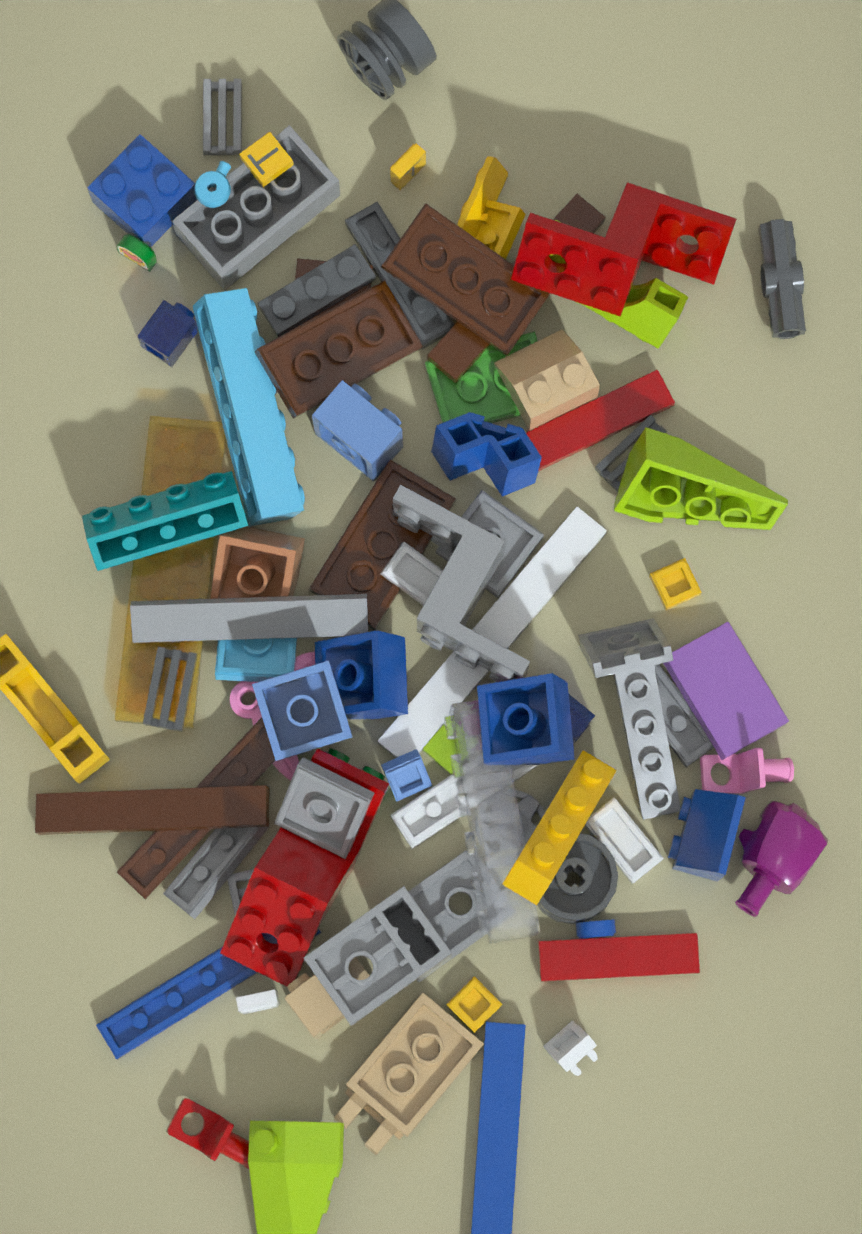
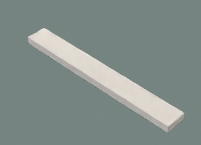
M576 507L472 630L509 649L603 538L607 530L579 507ZM453 652L408 704V714L398 716L377 741L378 744L395 758L415 749L420 754L423 747L454 714L487 675L489 670L477 665L476 669L467 667L455 659L457 653Z

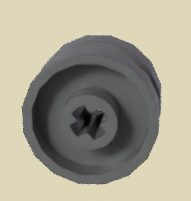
M579 834L557 874L537 904L542 913L557 922L575 924L590 921L607 907L616 892L618 871L615 858L605 844L591 835ZM568 873H576L580 878V883L578 885L574 883L572 887L568 886L565 883Z

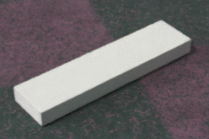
M482 754L391 814L390 817L411 849H413L539 765L484 764Z

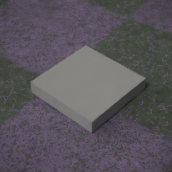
M481 490L462 515V518L505 540L504 556L486 587L487 591L499 598L543 539L544 534ZM438 547L436 554L448 562L455 548L453 547L452 551H448Z
M302 757L296 767L274 824L346 859L375 793Z

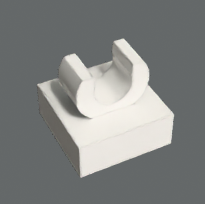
M573 1020L543 1046L566 1072L570 1070L577 1076L582 1072L576 1064L584 1056L587 1055L593 1062L598 1059L596 1052L593 1050L597 1045Z

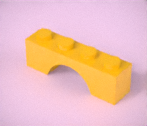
M5 633L0 638V690L23 715L73 779L81 784L110 760L109 757Z
M582 750L502 885L533 904H538L617 771L616 769Z

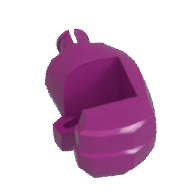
M777 801L770 802L759 815L762 818L759 827L755 831L743 829L739 835V840L744 850L742 864L753 875V878L735 904L750 916H758L760 909L773 889L784 894H791L806 877L828 843V839L820 830L819 824L794 802L789 805Z

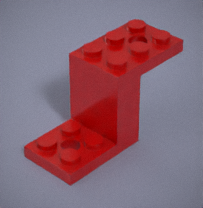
M627 182L605 237L530 212L511 280L621 317L642 261L714 285L737 219ZM680 236H692L698 243L693 245L687 244L682 241ZM549 255H560L565 259L566 263H556L550 259Z
M320 749L316 750L311 762L375 793L352 848L346 859L281 827L253 870L220 954L286 987L298 978L305 962L304 957L308 955L321 922L354 868L389 786V783ZM262 933L273 935L277 939L278 944L266 941Z

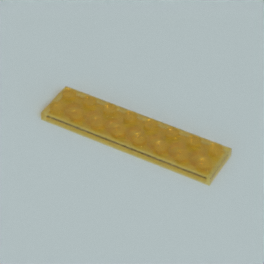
M150 416L141 495L149 496L165 491L175 484L186 485L202 480L212 473H223L226 436L222 422ZM215 536L133 560L115 711L116 722L143 724L158 647H164L169 650H181L182 652H192L198 655L184 728L194 729L204 641L133 643L130 604L131 601L209 599ZM169 658L165 659L154 714L156 719H160L171 659ZM180 661L168 721L175 722L186 661Z

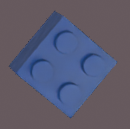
M141 134L87 187L92 202L127 234L140 239L150 248L173 225L172 220L197 201L194 193L195 183Z

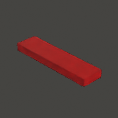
M658 369L526 432L542 457L538 471L644 421L650 415L654 416L673 407L675 401Z
M697 933L538 942L541 982L700 973Z

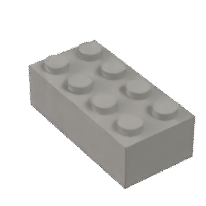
M290 125L275 138L292 158L294 163L292 167L262 187L247 166L242 163L226 176L231 186L230 196L226 203L217 208H209L197 200L172 220L176 236L224 290L341 196L339 180ZM213 187L209 191L213 192L216 188Z

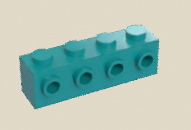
M232 471L212 473L196 482L186 485L175 484L165 491L149 496H135L126 503L112 507H99L89 514L82 515L86 540L97 571L249 526Z

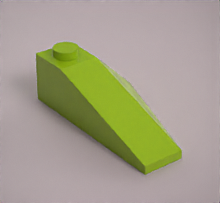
M645 427L629 453L615 499L614 511L647 522L662 523L663 518L685 519V524L698 525L699 520L721 521L724 527L771 530L787 507L788 499L683 439Z
M250 1120L248 1164L257 1234H317L322 1215L327 1214L331 1200H328L334 1178L339 1177L343 1165L344 1123Z

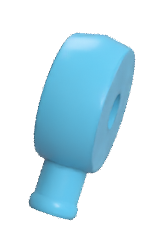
M220 161L216 171H208L199 176L195 183L194 193L201 204L209 208H217L226 203L231 192L230 183L226 178L228 171L231 169L230 164ZM212 187L216 188L213 192L209 191Z

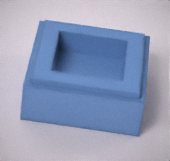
M417 749L381 764L396 802L432 786Z

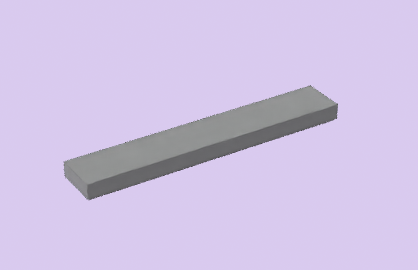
M367 594L131 601L130 604L133 643L333 637L368 632Z

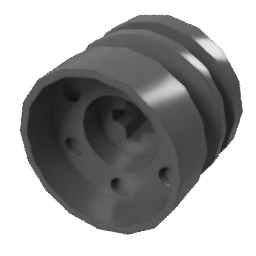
M382 0L368 11V19L372 29L361 21H356L352 24L353 33L344 30L337 36L338 45L354 74L383 100H387L394 94L395 89L393 85L397 88H402L406 85V78L402 68L412 75H418L436 61L437 57L435 49L425 31L411 13L397 0Z

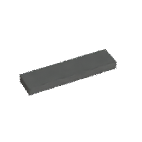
M378 201L347 218L345 225L370 265H373V270L380 281L383 282L385 280L423 345L422 349L443 338L454 326L449 315L381 268L401 238Z

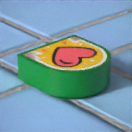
M130 234L123 235L116 246L118 253L149 272L157 263L155 252L143 241Z

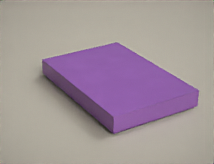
M729 622L673 651V661L663 663L721 760L726 759L789 722Z

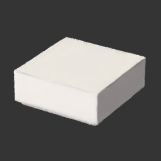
M276 989L236 997L238 1011L242 1014L272 1009L280 1005Z

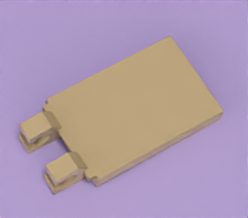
M422 993L346 1083L345 1086L348 1089L345 1094L350 1099L335 1115L334 1120L337 1123H344V1129L346 1130L361 1110L364 1109L381 1124L364 1144L373 1154L377 1155L393 1135L399 1140L403 1136L406 1138L484 1043L425 993Z

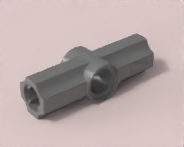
M784 219L770 220L759 226L763 260L760 276L763 297L768 300L772 337L790 339L804 335L806 332L802 303L804 275L802 263L800 260L797 261L792 221Z

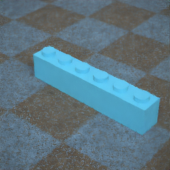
M247 288L204 294L192 307L248 525L251 527L292 519L304 511L305 496L302 486L296 480L294 472L295 456L291 447L287 445L284 433L286 427L283 412L278 410L275 398L276 389L255 354L259 347L265 345L263 337L259 336L256 325V305L253 300H250Z

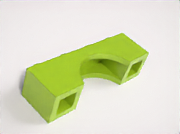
M549 255L550 259L556 263H566L565 259L560 255ZM654 278L646 283L632 286L621 317L584 304L582 305L604 317L607 321L637 336L640 340L659 349L679 319L688 296L663 281Z

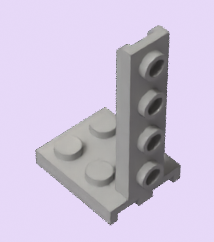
M654 618L578 635L581 651L595 678L614 674L642 819L679 812L681 807L654 667L657 664L673 661L671 645Z

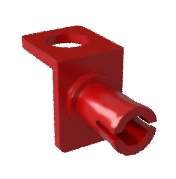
M184 1098L166 1132L170 1136L201 1151L213 1161H216L219 1154H222L249 1169V1141L231 1132L234 1124L204 1106ZM188 1113H199L203 1118L202 1130L196 1135L185 1134L181 1128L182 1119Z

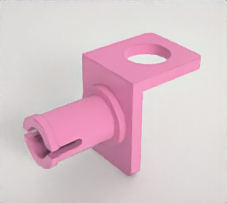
M754 748L740 754H733L724 760H721L719 755H703L700 757L702 790L744 794L764 788L766 782L789 783L794 777V764L791 758L764 759L762 748ZM716 763L725 765L730 773L729 781L723 786L716 784L711 778V769Z

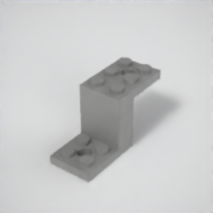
M400 485L393 497L394 515L398 517L397 523L414 533L421 529L432 535L431 541L445 550L452 551L453 547L455 548L417 617V632L422 634L420 640L440 651L443 646L457 653L455 659L467 667L476 669L477 665L491 671L489 677L495 682L525 678L528 674L529 660L465 626L504 556L505 540Z
M468 848L411 890L407 891L405 886L400 888L304 957V960L352 1026L415 980L418 982L424 980L516 912L472 850ZM462 892L471 898L472 907L468 913L457 915L450 910L449 899L455 893ZM358 956L369 958L373 964L372 974L364 980H357L349 973L350 962Z

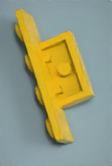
M487 156L483 167L476 175L475 185L471 194L462 206L457 225L506 260L526 214L520 207L496 202L508 177V172L496 157Z

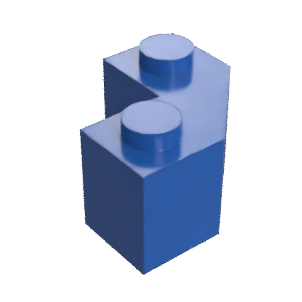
M471 412L436 425L431 452L449 481L484 468L502 497L535 484L542 457L523 428L507 424L505 428L485 422L484 416Z

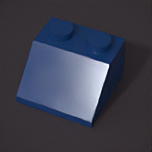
M377 630L315 642V664L329 660L347 719H381L408 714L405 637Z
M550 673L477 685L484 764L542 765L575 760L567 681Z
M699 789L693 791L691 798L684 797L678 815V820L684 821L681 836H673L668 853V858L674 859L672 869L717 882L723 878L727 872L746 797Z

